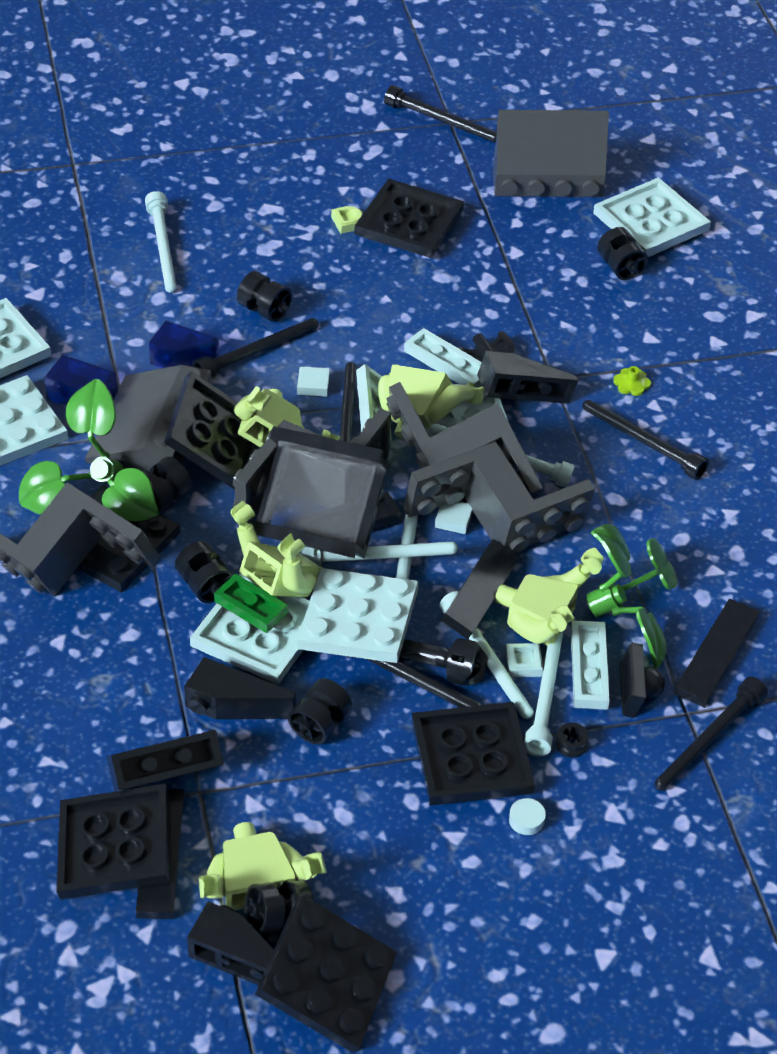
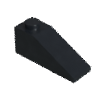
M493 351L485 352L477 373L481 385L485 387L484 393L486 397L570 403L579 381L575 375L523 356Z
M203 657L184 685L185 707L191 709L196 714L206 715L214 719H288V714L296 706L295 692L206 657Z
M209 901L187 936L188 957L256 985H259L274 951L243 915L237 913L229 906H219Z

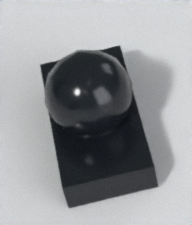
M631 642L619 662L621 707L623 716L635 718L644 700L655 699L664 691L665 679L658 669L652 666L644 667L643 644Z

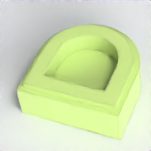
M353 206L331 210V217L341 234L354 231L355 224L363 214L360 209Z

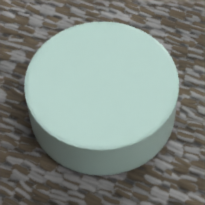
M524 798L517 800L510 808V826L517 833L523 835L536 834L544 826L545 809L538 801Z

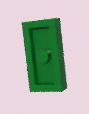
M236 573L214 593L215 603L265 633H268L288 614V604L271 596Z

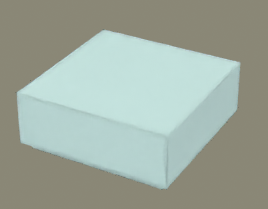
M300 367L297 395L327 397L329 368Z
M460 501L452 505L445 504L440 506L435 519V528L466 534L473 514L472 507L468 503Z
M506 644L507 668L511 677H542L543 665L540 644Z

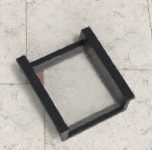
M273 426L270 439L278 445L257 520H248L247 523L253 525L258 536L283 541L291 533L295 541L301 539L305 547L355 558L356 555L365 559L390 465L382 458L384 451Z

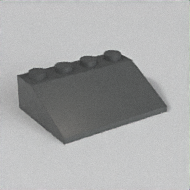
M498 110L493 166L494 195L603 197L606 176L609 111Z
M178 365L125 375L113 400L116 409L114 427L109 434L104 436L96 435L95 439L105 451L110 453L109 458L118 460L122 464L123 469L135 468L142 472H149L150 468L164 457H172L182 464L185 457L166 445L164 440L184 377L192 371L211 384V371ZM91 445L85 457L86 463L92 464L96 458L101 457V454L93 445Z

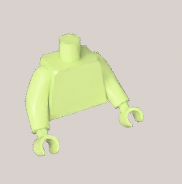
M392 365L391 372L382 376L378 384L379 400L382 409L389 411L386 405L388 403L386 398L389 397V387L401 382L424 428L428 429L432 424L449 414L461 402L467 401L471 404L482 403L485 389L483 386L475 388L474 383L468 382L467 385L452 384L444 372ZM391 415L392 421L397 423L394 434L404 439L401 434V426L403 424L400 418L394 420Z
M256 386L252 393L243 397L234 408L236 416L242 420L238 434L259 447L265 443L267 435L273 426L278 427L283 420L304 428L301 422L300 410L283 399V394L278 389H263L260 391V388ZM323 429L322 436L336 440L340 439V436Z
M241 501L234 506L230 513L239 525L237 533L244 555L239 572L271 596L308 597L315 587L322 567L316 565L300 553L305 548L302 540L297 539L295 541L290 533L278 546L262 544L256 535L253 525L247 523L248 520L255 516L252 508L245 501Z
M591 548L582 555L581 561L583 563L578 564L567 573L542 577L529 574L524 577L518 589L501 584L495 596V603L509 607L507 624L520 636L536 644L543 643L547 646L551 643L554 644L561 631L567 628V623L575 619L573 612L576 606L578 589L591 576V573L595 575L601 571V563L604 557L596 548Z
M240 823L233 829L235 839L226 840L223 843V853L217 854L213 858L207 874L199 877L200 898L221 899L225 895L226 906L234 910L244 909L246 893L252 884L274 883L275 887H277L280 882L305 881L319 873H327L322 853H311L302 856L289 844L278 841L274 833L256 834L253 823Z

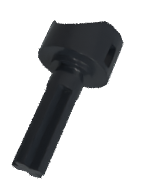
M458 638L453 643L451 649L404 639L399 656L401 659L447 668L448 681L463 686L473 685L482 681L488 661V656L476 641Z

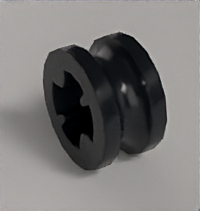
M574 722L562 725L557 734V750L565 757L570 758L583 755L587 749L588 731L584 726ZM570 737L578 739V741L575 740L574 743L568 742L570 740Z

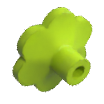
M636 366L622 369L620 374L615 375L613 378V383L618 386V391L622 394L631 393L634 396H640L644 393V390L651 387V381L646 378V373Z

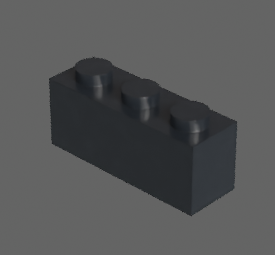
M216 730L106 756L114 791L224 765Z

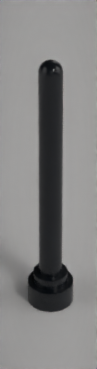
M391 85L385 94L384 104L392 108L407 107L496 143L495 131L410 98L403 92L402 88Z
M311 318L219 357L203 356L194 360L193 367L210 370L211 379H213L221 368L318 328L319 322L317 319Z
M348 362L345 365L340 441L349 443L352 440L357 370V366L353 362Z
M591 400L583 402L582 407L586 412L681 465L685 475L697 481L705 474L709 465L708 458L699 453L686 454Z
M366 659L459 708L482 705L400 661L392 663Z
M750 676L738 686L737 698L655 780L657 790H666L746 708L758 706L767 697V688L759 679Z

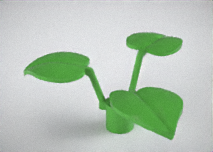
M94 379L70 398L66 407V419L70 428L76 433H88V440L101 454V457L96 458L92 462L89 473L62 476L61 468L56 462L43 461L35 464L27 471L21 481L19 503L24 508L37 514H42L64 487V482L94 479L110 485L103 493V506L127 521L136 522L154 518L159 515V511L148 476L135 468L123 469L122 464L118 460L109 458L110 453L105 451L94 437V434L101 436L109 434L116 420L115 404L109 389L100 379Z
M612 524L601 525L590 534L602 544L618 572L606 583L599 585L598 589L587 593L589 608L596 617L612 612L614 616L621 613H636L638 623L652 656L654 668H659L667 653V642L656 617L652 612L646 613L645 608L642 606H622L627 601L625 591L658 574L666 589H674L678 582L674 567L667 559V555L656 538H651L647 541L646 547L655 569L623 586L620 584L614 585L621 577L626 578L631 575V565L629 563L631 555L619 529Z

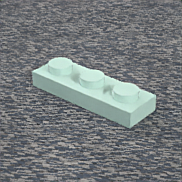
M423 328L405 342L404 352L436 371L446 373L456 383L467 385L468 382L474 383L475 388L482 386L477 376L482 362Z
M366 364L356 370L361 432L366 420L373 418L380 408L382 409L378 393V384L382 376ZM390 428V443H392L391 428Z
M572 621L571 652L574 708L608 709L609 684L605 622Z

